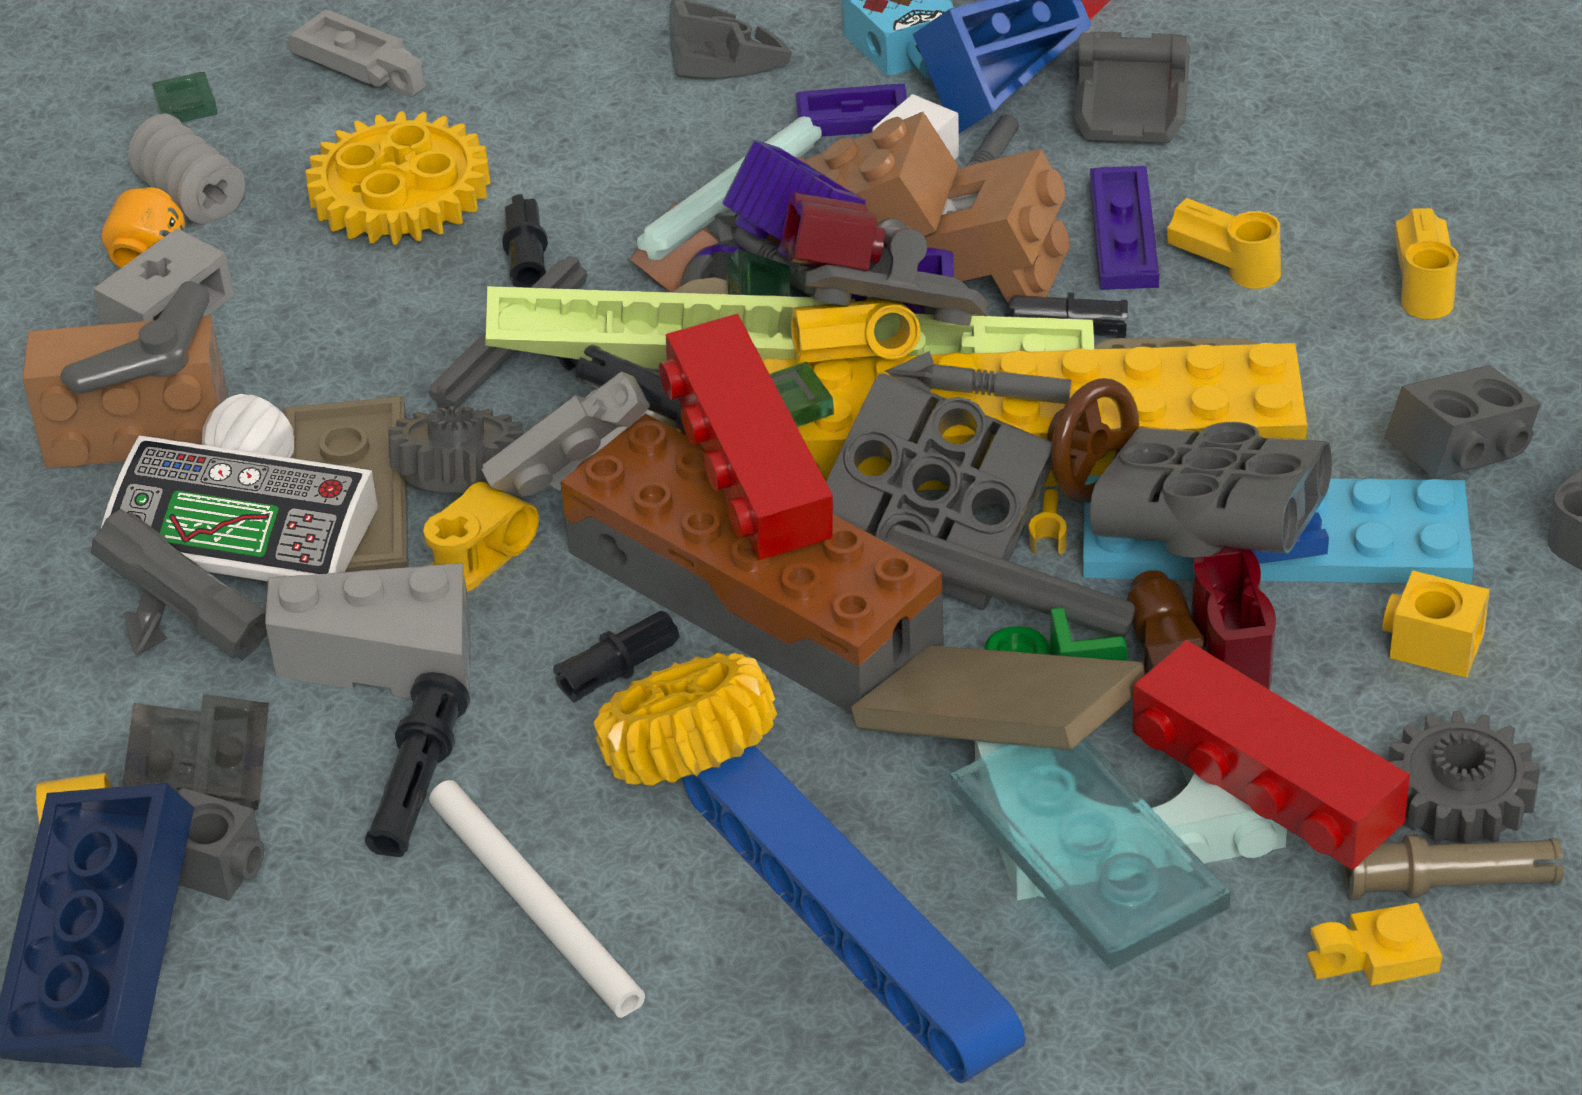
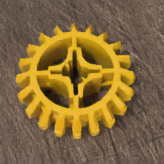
M716 653L708 658L696 656L691 661L681 664L674 662L669 668L661 671H652L650 676L642 680L632 681L628 689L616 692L611 697V701L605 703L598 711L599 716L593 723L598 735L596 741L605 764L610 766L615 779L625 780L627 784L638 785L643 782L645 785L654 786L663 780L675 783L681 777L693 774L697 777L701 771L711 767L720 768L722 762L733 757H741L745 748L757 745L763 739L762 735L767 734L774 726L773 720L778 714L773 702L775 701V696L770 682L766 678L765 673L761 671L756 659L744 657L743 654L737 653L727 656L722 653Z

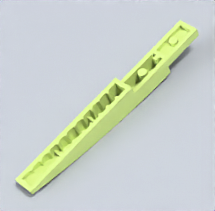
M487 286L485 345L572 359H580L582 357L592 361V358L586 356L584 351L588 346L594 344L604 351L642 367L659 370V363L667 361L666 334L738 314L762 360L770 358L796 359L791 333L792 308L832 303L813 299V297ZM888 313L878 319L874 328L876 340H886L896 334L900 325L898 313ZM915 314L921 328L920 338L914 350L908 355H922L929 351L931 355L1073 349L1092 350L1095 349L1093 320L972 316L970 326L935 320L933 314Z

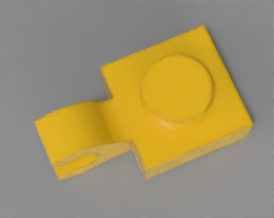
M1418 903L1350 914L1348 928L1338 922H1326L1311 928L1310 934L1317 950L1307 952L1306 958L1317 980L1364 970L1370 985L1374 986L1440 972L1443 955Z

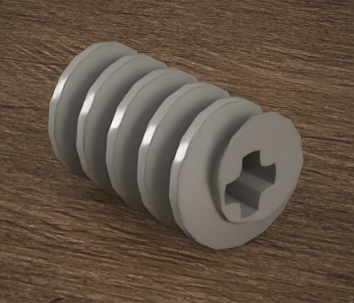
M167 113L154 115L144 121L135 131L129 144L128 153L131 169L141 180L146 181L150 187L166 192L189 220L199 224H208L226 217L237 209L245 190V180L242 171L238 166H233L227 157L219 154L213 146L208 145L201 136L194 134L191 128L183 125L176 116Z

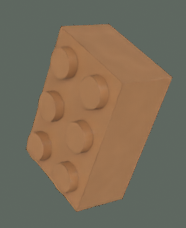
M924 112L903 120L901 117L888 119L880 124L872 133L855 140L851 137L842 138L830 145L825 152L805 160L803 157H797L799 160L865 199L868 212L875 214L877 224L883 219L895 218L902 221L907 227L919 231L923 236L936 231L958 169L957 162ZM768 234L767 238L779 246L781 240ZM782 278V281L788 289L794 287L792 284H790L788 281Z
M212 315L202 317L187 351L188 362L179 372L164 377L146 376L82 394L73 392L62 382L61 372L63 368L69 364L139 339L140 329L145 324L156 320L28 331L22 380L45 467H76L87 464L126 461L139 435L202 445V428L209 413L225 399L229 398Z

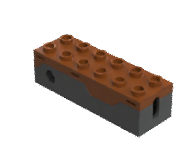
M644 414L597 453L584 459L572 473L560 481L570 554L852 715V705L929 645H944L942 572L834 514L832 539L758 560L748 538L739 539L732 528L727 510L728 498L724 490L715 491L709 482L704 464L705 452L701 444L692 445L686 435L648 414Z

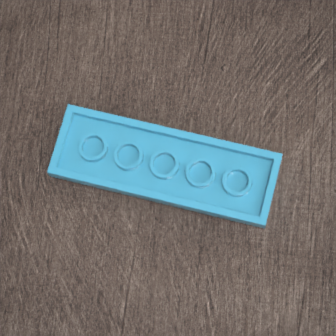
M1089 475L1085 484L1095 482L1101 475ZM1331 478L1327 494L1316 510L1322 519L1321 529H1326L1329 536L1328 554L1260 564L1261 581L1407 583L1412 570L1472 584L1474 566L1465 480ZM1084 503L1083 578L1134 579L1143 572L1157 570L1165 573L1169 579L1193 580L1194 558L1176 556L1168 552L1165 548V542L1094 535L1090 522L1091 503Z

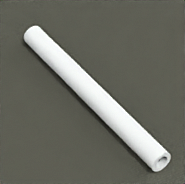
M447 780L438 784L430 794V805L616 1016L622 1018L640 1008L645 1000L643 990L463 789L453 780Z

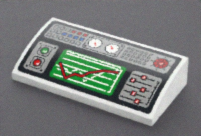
M139 435L116 481L101 528L105 519L116 511L122 509L126 513L132 512L166 537L171 546L205 571L268 581V578L345 572L378 509L372 470Z

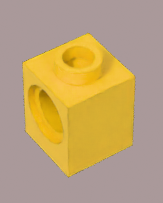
M1412 570L1403 594L1392 593L1385 610L1382 630L1392 633L1390 658L1467 678L1485 633L1490 589Z

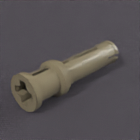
M1417 834L1405 835L1402 842L1382 843L1354 870L1342 864V874L1346 895L1349 900H1360L1363 894L1367 892L1404 891L1408 898H1420L1422 894L1429 892L1430 886L1549 882L1551 884H1559L1563 878L1562 865L1555 866L1554 863L1533 864L1534 860L1563 859L1560 841L1557 838L1540 841L1428 845L1425 838H1419Z

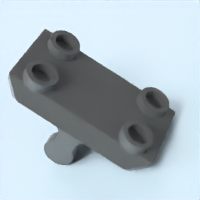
M1121 32L1080 33L1079 63L1073 116L1086 140L1171 142L1183 124L1186 115L1190 45L1187 42V36L1151 33V38L1121 37Z
M886 218L877 224L878 227H884L885 229L884 246L879 263H869L868 271L835 265L817 267L800 263L796 264L794 277L806 286L805 292L814 294L813 299L818 301L850 305L852 294L922 305L924 306V312L933 314L935 320L970 326L972 314L987 316L988 301L977 290L968 288L958 278L917 271L918 263L925 257L927 252L925 237L919 231L907 227L902 221L895 218Z

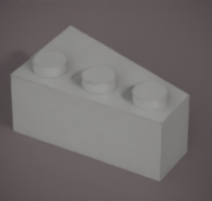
M463 563L268 578L265 625L277 677L354 689L356 683L391 688L392 695L411 698L410 691L415 679L422 674L434 672L446 674L457 679L466 687L470 696L471 614Z

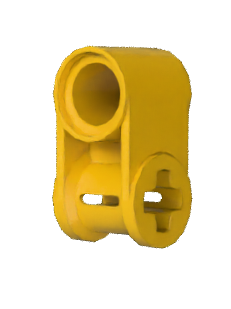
M477 482L471 485L461 497L444 510L431 516L424 524V540L426 545L432 549L433 562L430 565L463 563L467 592L478 587L509 559L519 555L531 544L539 526V514L537 508L507 492L491 488L487 482Z

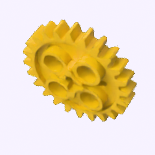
M404 111L398 112L395 120L387 122L379 114L375 116V125L371 126L355 121L354 133L350 134L337 130L335 131L336 143H320L321 155L310 156L311 169H307L305 172L311 208H316L317 219L319 221L328 220L332 232L346 227L348 239L351 240L366 232L368 233L369 244L377 242L382 235H390L392 244H398L402 234L408 233L416 241H421L423 236L422 230L426 229L441 235L444 233L443 222L448 221L461 225L463 223L462 211L477 212V199H486V185L491 183L486 147L479 146L478 135L476 133L466 135L465 124L463 123L449 128L446 116H442L433 123H430L427 120L426 112H421L414 120H407Z

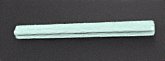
M799 117L764 143L780 147L796 158L801 157L814 147V143L821 138V128L813 126L810 117ZM745 157L648 225L644 233L637 239L638 248L645 250L649 259L661 260L713 222L715 215L728 211L730 208L722 205V201Z

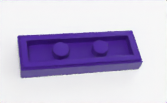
M1147 166L1090 168V191L1100 290L1159 288V267Z

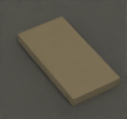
M404 396L283 408V414L294 429V451L291 458L372 470L378 509L345 572L409 567L407 481L400 474V468H391L388 438L389 427H397L396 420L406 419Z
M929 645L852 705L851 709L856 726L867 730L1071 751L1133 698V686L1145 676L1142 662Z

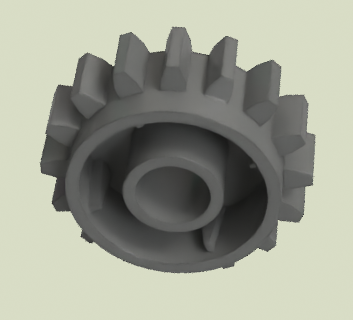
M449 406V412L444 407L436 408V410L431 411L429 414L415 412L413 413V420L398 419L396 420L397 427H389L388 429L391 468H400V474L405 477L408 483L415 487L442 493H464L471 485L477 482L488 483L481 470L484 468L483 464L524 434L522 423L512 422V416L509 414L494 417L493 410L491 409L479 411L478 409L474 410V408L459 406L457 412H455L454 406Z
M1453 711L1451 723L1442 724L1438 718L1430 714L1425 716L1424 731L1410 725L1403 728L1402 742H1392L1390 745L1388 761L1410 774L1406 815L1409 818L1408 827L1412 830L1420 828L1432 835L1433 840L1438 842L1444 839L1461 842L1462 844L1485 839L1496 842L1499 841L1500 833L1505 829L1509 828L1518 831L1522 828L1523 814H1533L1535 809L1540 764L1531 762L1532 745L1530 743L1513 745L1515 729L1509 725L1497 732L1489 729L1490 716L1484 714L1477 719L1475 724L1465 723V718L1461 711Z

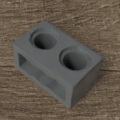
M1486 365L1402 386L1384 439L1436 479L1511 459L1522 454L1532 439V427L1541 403L1491 365Z

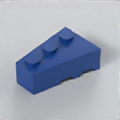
M980 0L947 10L912 35L943 107L958 113V132L961 133L993 113L1003 104V101L1033 78L1036 72L1058 56L1080 36L1081 32H1085L1092 24L1081 0Z

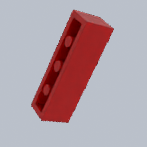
M734 314L666 334L667 361L659 363V374L664 391L670 400L678 398L682 406L681 417L687 438L692 445L700 443L705 452L704 464L712 488L715 491L724 490L728 498V515L736 536L739 539L748 538L758 560L832 539L833 494L739 315Z
M1186 640L1134 684L1132 733L1139 736L1152 749L1163 751L1193 770L1203 781L1217 785L1243 801L1259 816L1275 821L1302 838L1318 853L1329 855L1351 870H1354L1405 823L1410 774Z

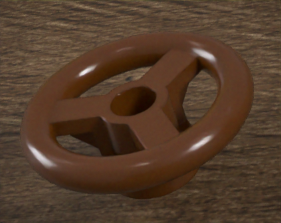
M1101 378L1083 385L1071 396L1064 408L1056 413L1050 423L1047 440L1052 442L1051 467L1053 476L1062 493L1075 502L1091 503L1094 486L1098 480L1090 484L1085 483L1096 461L1102 459L1109 450H1117L1115 458L1134 432L1140 427L1136 402L1130 391L1122 383L1113 379ZM1110 398L1116 404L1120 415L1121 428L1110 429L1107 424L1102 423L1097 399Z

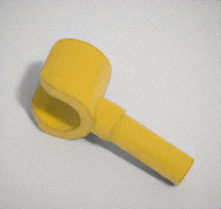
M1048 489L1044 492L1042 513L1035 515L1030 520L1028 526L1029 549L1033 554H1036V542L1043 537H1051L1058 540V554L1060 555L1065 552L1067 547L1066 521L1062 516L1058 515L1059 494L1054 489Z

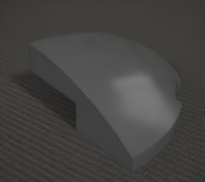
M671 0L670 37L677 75L702 78L751 75L788 64L792 52L782 40L761 26H757L754 36L759 42L751 39L752 27L741 20L735 19L736 14L691 0Z

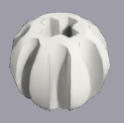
M238 394L225 399L209 413L202 428V445L291 458L294 451V429L286 416L269 401L255 395Z

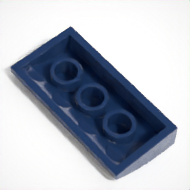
M167 783L47 793L0 995V1058L26 1062L113 1068L141 1067L194 807Z

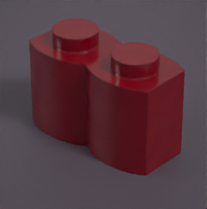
M792 192L790 194L781 238L782 251L788 253L790 262L817 267L835 265L868 271L869 263H879L884 246L885 229L884 227L877 226L876 216L874 213L868 212L866 204L799 192Z
M1226 546L1218 553L1194 558L1191 619L1204 637L1205 651L1267 689H1270L1273 673L1276 615L1270 600L1260 590L1261 568L1258 559L1251 550L1232 549Z

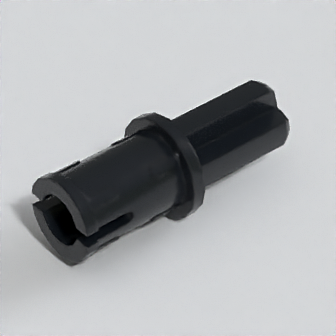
M517 194L512 197V203L505 207L507 230L503 234L502 244L504 251L510 259L509 275L510 278H513L511 279L512 284L515 287L531 288L547 272L543 256L548 245L547 233L540 226L539 208L534 198L524 199L522 194Z
M1068 292L1067 298L1015 295L1009 301L1008 317L1093 320L1094 335L1125 338L1127 330L1125 320L1102 318H1128V301L1074 299L1073 292Z
M658 611L616 635L607 631L601 634L599 642L589 649L556 664L553 667V673L558 676L555 680L560 690L575 703L592 693L595 689L620 676H623L625 679L632 677L634 674L633 667L674 645L680 637L678 628L667 612Z

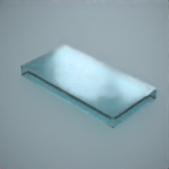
M1086 738L1071 751L1010 744L950 774L951 792L1110 970L1125 964L1230 908L1231 892Z

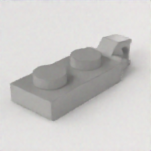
M325 9L288 36L291 52L365 83H372L373 86L380 87L386 83L391 90L409 97H413L426 87L421 68L422 60L413 57L410 52L404 49L402 39Z
M621 371L587 398L577 395L572 397L484 463V468L481 470L491 488L520 497L536 494L545 489L552 482L553 475L571 461L583 459L595 452L601 444L600 440L617 427L629 428L650 405L646 401L635 377Z

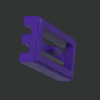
M900 83L796 92L798 118L803 116L810 117L813 126L821 128V137L872 133V128L907 99L905 84Z

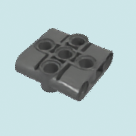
M880 373L870 388L826 481L833 494V514L884 542L893 525H901L1009 561L1052 468V442L985 415L979 405L970 399L961 397L946 399L885 373ZM956 425L967 426L975 432L972 439L963 444H952L942 437L948 428ZM993 434H994L995 437H994V439H993V441H992V443H991V445H990V442H991L992 437H993ZM869 457H883L891 463L886 472L877 476L864 475L858 470L862 461ZM931 480L941 481L949 487V491L945 496L932 501L918 496L916 490L921 484ZM989 504L999 505L1008 512L1007 517L1002 522L994 525L982 524L976 520L974 514L979 508ZM942 579V593L984 610L990 598H992L991 595Z
M1242 422L1216 423L1207 426L1200 433L1193 430L1140 426L1094 486L1090 505L1091 529L1094 535L1145 541L1160 540L1165 542V548L1168 552L1186 558L1210 556L1218 553L1224 546L1232 549L1288 554L1327 494L1332 471L1330 444L1327 441L1281 437L1263 438L1259 436V431L1255 426Z

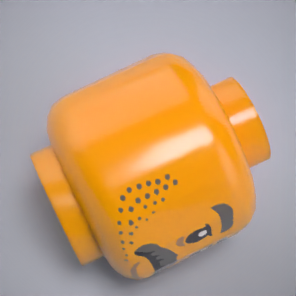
M158 188L128 189L118 195L101 232L103 246L113 263L122 268L176 228L183 231L185 227L184 216L172 198Z

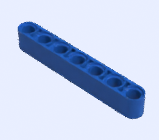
M756 746L745 748L741 757H733L722 762L720 768L711 767L701 771L697 777L693 774L682 777L684 788L693 806L700 813L707 811L702 816L739 854L745 851L741 856L778 895L785 892L780 897L819 938L826 935L821 940L860 981L867 978L862 983L903 1026L910 1023L905 1028L947 1072L954 1069L949 1074L956 1082L962 1084L1024 1046L1026 1040L1024 1029L1010 1003Z

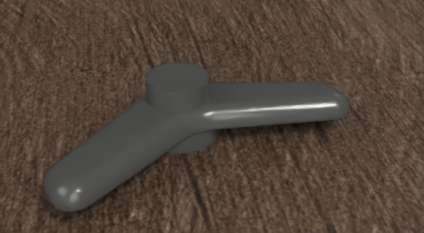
M193 281L182 283L156 321L145 324L140 329L139 339L65 366L61 372L62 382L73 392L82 394L146 376L164 377L179 372L188 362L187 351L208 306L210 295L207 289Z

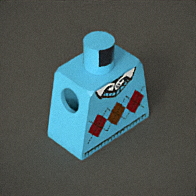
M842 0L843 34L884 74L890 76L917 68L923 77L931 79L912 34L954 7L951 0Z

